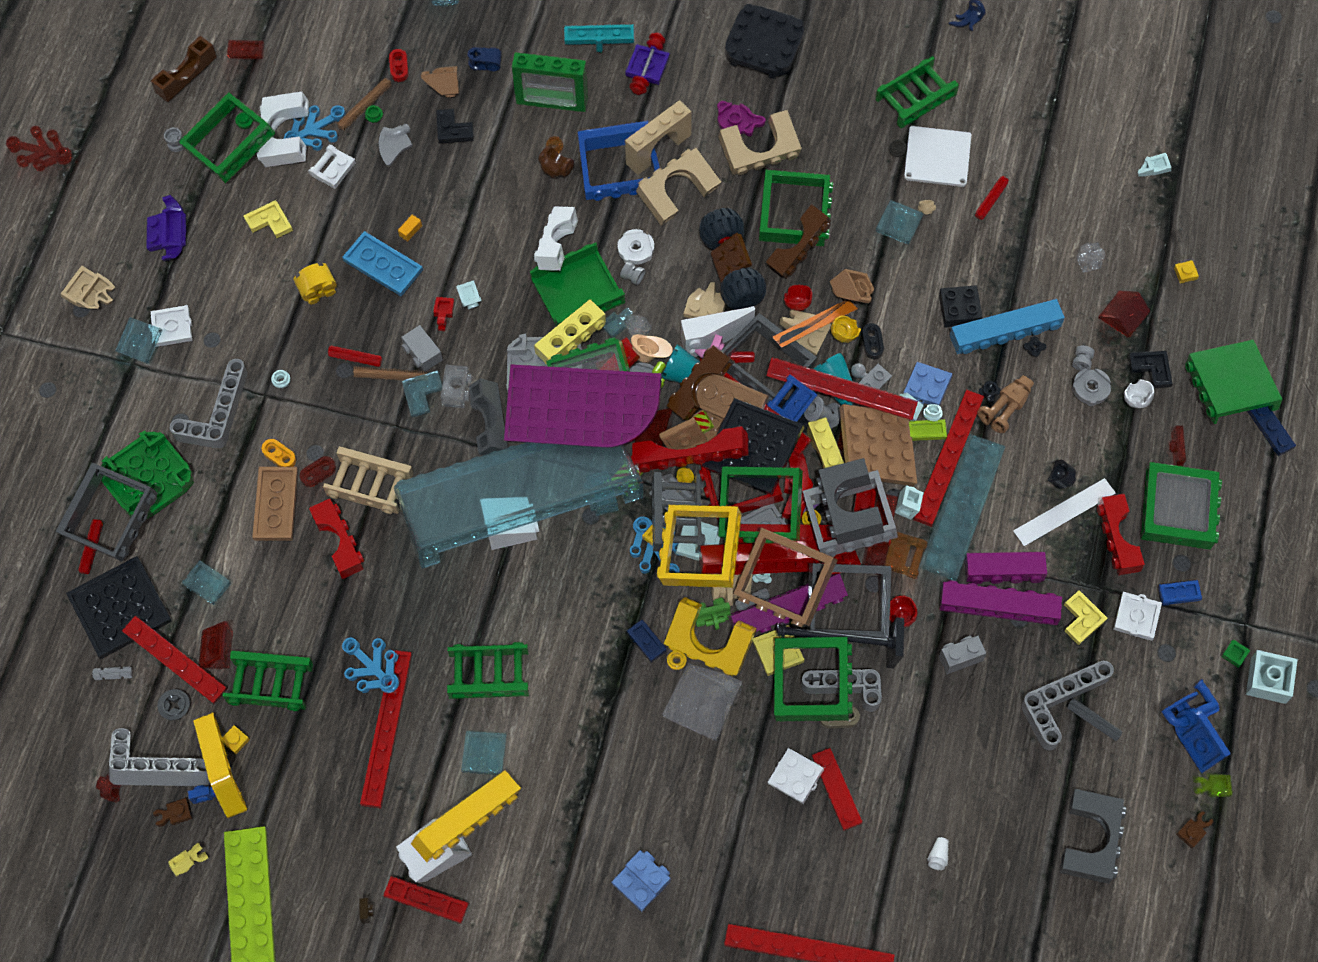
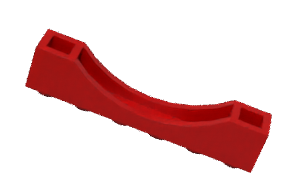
M742 426L723 429L708 442L688 449L665 448L651 440L632 443V464L640 472H649L653 469L665 470L673 466L684 467L687 464L693 463L703 464L706 461L719 462L727 458L739 459L742 456L748 455V433Z

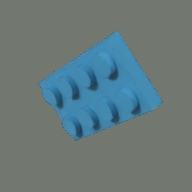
M365 231L342 257L344 262L399 296L406 292L423 271L421 265Z

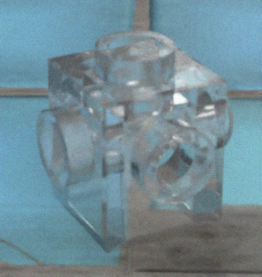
M1098 242L1082 245L1077 254V262L1083 273L1100 269L1105 259V252L1100 248Z

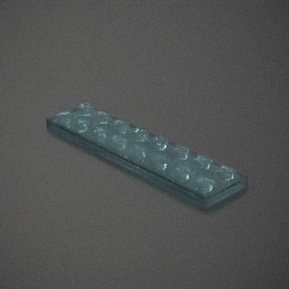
M969 434L921 561L920 569L957 581L1005 446Z

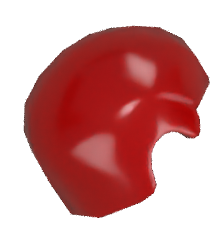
M805 285L790 286L788 292L784 295L785 305L794 311L807 309L812 303L811 288Z
M905 595L896 596L890 601L891 623L894 622L896 617L904 618V627H909L916 621L918 614L917 606L910 597Z

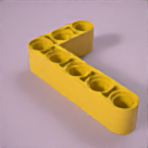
M214 713L195 719L194 725L208 778L226 817L230 818L247 811L243 796L232 776L221 732Z

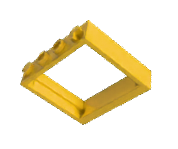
M669 505L668 512H665L664 517L666 529L662 532L663 548L660 549L659 553L661 565L657 568V577L662 584L666 586L733 588L742 516L739 508L736 506ZM676 516L729 518L722 575L669 573Z

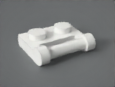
M328 145L324 155L308 172L312 177L336 189L356 162L354 158L337 150L333 145ZM331 156H334L335 158L331 162V164L323 173H321L320 170L323 168V166L327 163Z

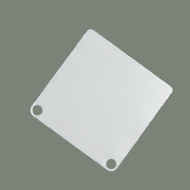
M911 126L909 129L904 178L908 181L964 187L967 183L971 133Z

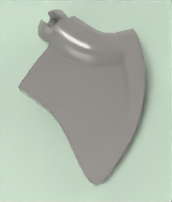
M408 124L392 129L384 127L380 133L379 150L387 167H390L404 150L412 147L411 141L407 136V133L411 131Z

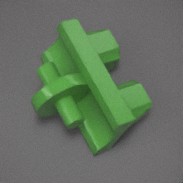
M718 598L713 601V606L706 607V604L703 602L700 603L702 608L696 625L697 627L713 625L714 629L718 630L719 623L728 620L727 615L731 614L729 602L725 603L723 598Z

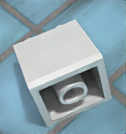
M528 498L480 501L492 550L537 540L536 533L539 532L537 521L532 519L535 511L533 503L529 504Z
M437 819L430 821L396 847L399 851L400 859L409 869V876L415 882H426L472 855L465 840L461 837L459 839L460 842L452 849L447 847L444 850L445 853L437 860L433 858L426 862L411 845V842L416 834Z

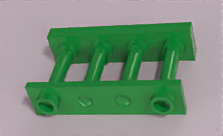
M933 56L922 60L919 65L877 89L875 100L879 102L885 98L899 113L897 125L901 129L957 95L959 84L955 80L950 83L943 81L933 69L935 61ZM927 73L941 89L932 92L919 77ZM913 81L927 97L923 100H917L905 85ZM900 90L913 106L904 109L891 94Z
M515 642L512 645L464 646L456 644L452 647H447L449 657H454V683L447 685L449 699L529 696L528 682L522 681V655H529L527 644ZM502 655H514V681L512 683H504L502 681ZM474 656V682L464 685L462 683V657ZM482 656H494V682L492 684H484L482 682Z
M231 651L230 659L236 666L232 693L223 692V698L229 705L250 704L282 707L290 711L306 709L304 701L300 700L299 697L303 674L306 671L312 672L313 663L310 658ZM247 666H255L256 668L251 695L240 694L244 669ZM267 668H274L276 670L271 697L260 696L263 674ZM286 669L296 672L291 699L279 698L283 674Z

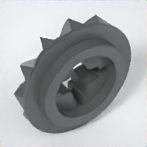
M169 690L158 701L160 715L170 721L180 720L181 717L187 715V711L190 709V699L182 690ZM169 701L173 703H176L178 701L177 705L180 709L178 710L173 708L172 710H170L171 705Z

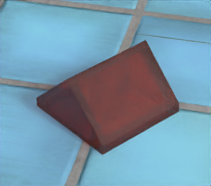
M1119 291L1098 318L1130 338L1150 313V310L1139 292Z
M670 408L658 410L652 423L636 438L635 443L651 440L655 444L665 447L659 434L670 429L672 410Z
M223 621L202 630L199 666L202 669H230L233 630L228 622Z

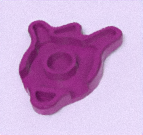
M720 101L717 104V121L721 130L737 125L740 135L752 136L756 127H762L766 123L765 117L753 114L748 107L741 103L740 105H732V103Z

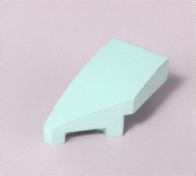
M1163 153L1150 158L1146 157L1145 163L1138 170V176H1151L1172 171L1167 154Z

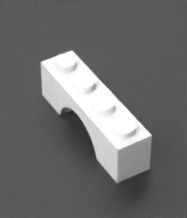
M554 207L552 213L549 214L548 224L544 227L543 237L539 240V248L534 254L539 270L561 269L565 257L562 246L557 241L565 235L574 233L578 222L575 207Z

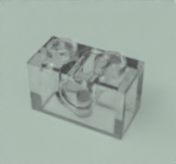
M445 366L441 392L443 407L465 408L466 402H469L470 393L468 385L472 384V374H469L468 366ZM456 385H461L459 388H453Z

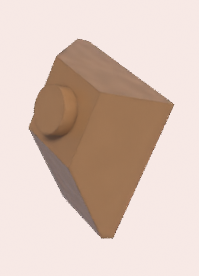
M457 66L436 68L431 74H429V71L422 72L421 79L439 94L445 95V97H454L459 93Z
M844 269L830 281L832 291L837 297L863 303L871 302L872 297L870 295L873 293L874 287L867 273Z

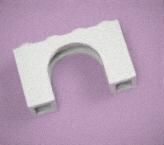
M303 92L264 97L260 106L261 118L275 132L277 127L288 119L308 116L309 101ZM273 136L257 152V157L265 167L306 161V145L300 137L275 139Z

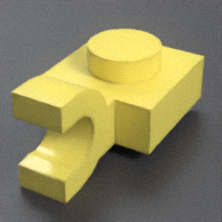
M199 842L190 851L187 852L185 850L168 861L176 876L187 872L194 865L193 861L202 862L208 859L205 852L197 855V852L202 850Z

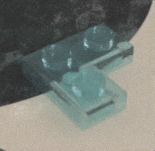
M438 370L402 381L412 417L430 413L426 395L444 390Z

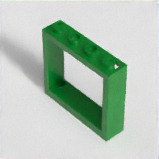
M228 92L179 143L186 152L226 184L276 133L265 120ZM236 106L259 124V126L217 167L194 147Z
M776 170L765 171L759 241L798 244L804 233L802 230L768 228L772 183L824 187L822 212L829 218L831 217V213H827L828 208L831 209L832 198H829V193H832L833 182H830V175ZM829 229L820 235L819 241L815 246H824L825 239H829Z
M722 467L720 506H728L730 477L792 478L791 531L773 533L793 541H800L803 471L800 468ZM719 517L718 537L726 542L728 518ZM740 531L739 539H743L744 543H755L760 532ZM766 540L765 543L773 544L774 542Z

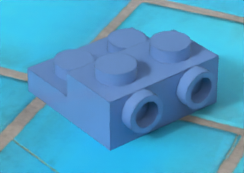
M640 850L626 864V867L612 881V884L643 912L670 883V877H668L670 872L664 866L658 867L653 863L655 859L649 852L643 853Z

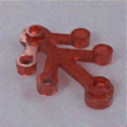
M33 126L30 129L31 135L36 138L39 146L21 142L19 138L14 136L9 137L6 141V146L10 152L16 153L21 149L35 152L28 156L19 155L16 161L20 167H26L29 163L33 162L35 170L42 171L45 167L56 162L68 164L72 159L71 150L67 147H62L58 133L55 130H49L46 134L48 140L53 142L55 149L48 148L39 126ZM46 155L51 156L44 161L40 159Z

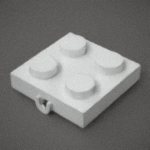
M188 305L151 311L152 325H150V330L153 333L155 347L193 341L191 331L192 319L190 318Z
M1123 592L1113 630L1152 641L1162 602L1147 599L1143 594L1137 596Z
M788 748L781 761L778 762V766L775 767V771L768 784L804 804L810 792L816 789V782L824 768Z

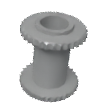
M816 396L804 412V415L810 422L826 417L830 428H834L841 420L840 405L838 403L824 405L823 399Z

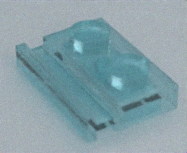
M199 561L189 572L188 577L182 581L184 586L212 605L231 585L228 579L202 561Z

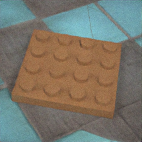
M846 404L841 405L839 408L845 463L864 458L868 472L878 470L882 482L908 486L916 485L915 459L909 429L910 419L877 409Z

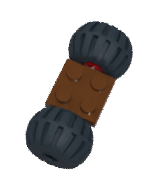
M720 208L709 212L702 218L699 226V235L703 243L713 250L710 253L721 281V297L725 304L734 310L753 307L764 299L766 282L757 270L749 268L752 266L742 238L744 234L742 218L730 208Z

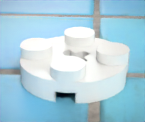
M629 230L618 241V253L625 263L630 261L637 265L650 261L654 253L653 238L649 234L643 233L642 230ZM634 244L641 246L638 250L632 249Z

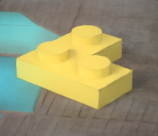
M276 200L244 215V219L252 233L268 225L276 238L293 231Z
M1080 591L1076 592L1064 604L1077 617L1065 629V632L1078 645L1107 620V617Z

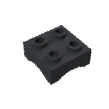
M977 285L940 288L939 301L942 308L944 328L983 318Z

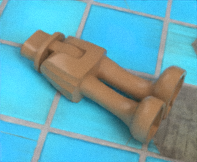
M1024 375L1020 379L1014 380L1013 383L1000 391V398L991 408L982 406L978 409L977 414L981 421L989 425L996 414L1007 404L1008 406L1004 412L991 424V428L995 432L1005 433L1009 429L1007 420L1015 410H1020L1023 407L1028 395L1031 393V387L1034 385V382Z

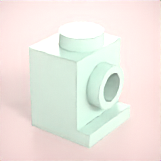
M906 485L899 493L894 513L911 520L920 512L923 492Z

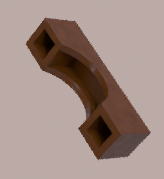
M199 36L188 46L185 59L176 69L172 71L162 70L151 80L155 93L169 102L217 58L213 45L202 36Z
M812 204L800 218L804 227L801 241L789 249L776 248L766 261L771 268L784 278L793 275L797 264L807 257L808 250L818 243L820 235L830 228V218Z
M714 345L704 352V358L700 363L697 362L693 366L690 376L683 379L680 389L677 393L674 392L668 400L667 406L684 420L691 419L700 407L697 400V388L700 382L710 375L724 376L735 362Z

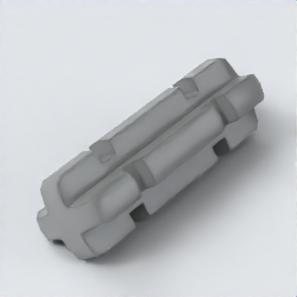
M766 588L750 594L762 600L768 599L770 596ZM739 600L735 602L736 608L739 611L756 604L751 601L749 605Z
M130 666L123 667L122 669L120 667L104 668V670L94 668L92 675L95 680H102L103 678H132L133 669Z

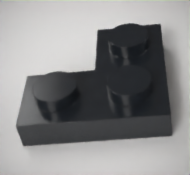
M454 109L436 110L438 144L474 141L473 122L455 123Z
M1167 351L1129 353L1128 359L1131 373L1150 372L1151 383L1154 388L1172 387L1173 382Z

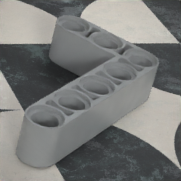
M232 359L227 364L209 424L185 419H175L171 422L170 430L177 441L211 448H222L226 445L247 378V370L242 360ZM225 418L224 421L218 422L220 419Z
M1100 661L1026 694L1021 705L1022 710L1038 741L1045 750L1051 751L1057 748L1062 738L1061 732L1048 708L1107 683L1114 672L1111 663ZM1098 670L1106 671L1107 675H1101ZM1081 677H1086L1090 683H1084ZM1063 685H1069L1072 691L1065 690ZM1045 693L1053 694L1054 699L1047 698ZM1032 700L1037 706L1032 707L1027 701ZM1037 718L1044 719L1046 724L1038 723ZM1046 736L1054 737L1056 742H1049Z
M118 728L112 732L109 762V781L115 785L206 786L210 784L204 759L130 757V732L124 728Z

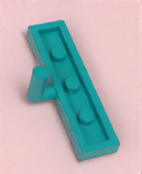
M634 24L564 26L565 45L596 44V51L602 52L603 44L634 43Z

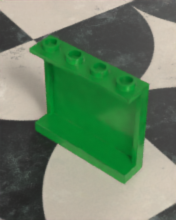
M597 243L588 244L580 250L567 253L564 256L565 258L560 270H539L537 266L530 271L531 281L556 327L588 300L595 303L603 312L625 303V293L622 288H618L598 252Z
M1254 340L1189 354L1188 360L1185 363L1186 370L1191 374L1193 385L1199 391L1200 401L1205 404L1207 416L1212 419L1213 424H1217L1219 417L1269 406L1271 412L1279 410L1282 397Z

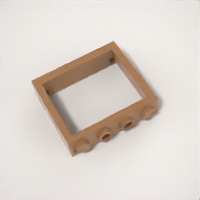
M761 528L734 594L739 596L738 600L748 605L750 601L756 603L755 608L767 612L768 609L775 611L774 616L785 620V617L793 619L792 624L803 627V624L810 626L837 559ZM766 540L825 563L803 616L744 592Z

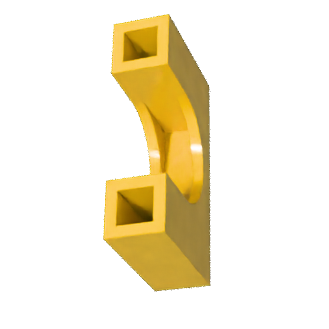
M684 597L679 602L664 644L672 651L685 653L690 659H699L709 667H717L722 669L727 675L737 676L742 669L757 628L738 621L734 625L729 641L724 648L709 649L703 646L695 635V624L702 604Z

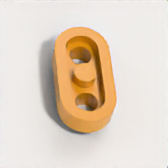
M268 439L262 444L261 449L264 456L278 467H294L296 464L294 453L279 441ZM284 460H290L288 463H284Z

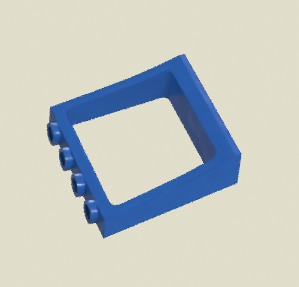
M648 121L578 131L586 200L594 199L600 201L604 197L609 196L618 198L622 194H638L636 190L639 186L638 183L642 179L591 186L589 184L586 152L625 145V140L648 124ZM655 148L651 152V164L654 172L660 168Z

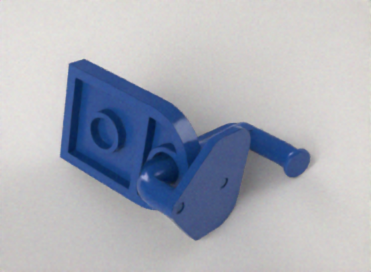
M1201 679L1194 688L1199 690L1207 702L1206 704L1196 709L1190 708L1188 703L1199 695L1198 692H1194L1161 712L1166 720L1175 726L1178 738L1200 772L1203 773L1231 753L1207 718L1219 711V704L1204 684L1203 679ZM1178 711L1179 713L1175 717L1173 712Z

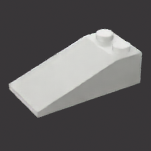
M755 307L681 320L683 348L694 357H697L699 355L695 353V350H707L711 347L715 334L723 336V343L731 340L755 318Z

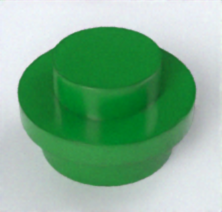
M372 105L367 108L365 117L369 122L375 123L382 119L383 112L378 106Z
M244 112L239 113L235 118L236 125L241 129H248L252 126L253 120Z

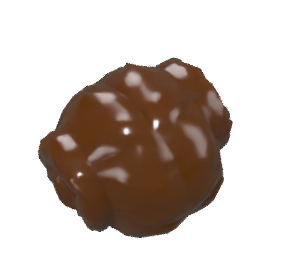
M546 146L538 158L542 171L553 178L561 175L567 176L574 167V160L572 158L563 157L551 146Z

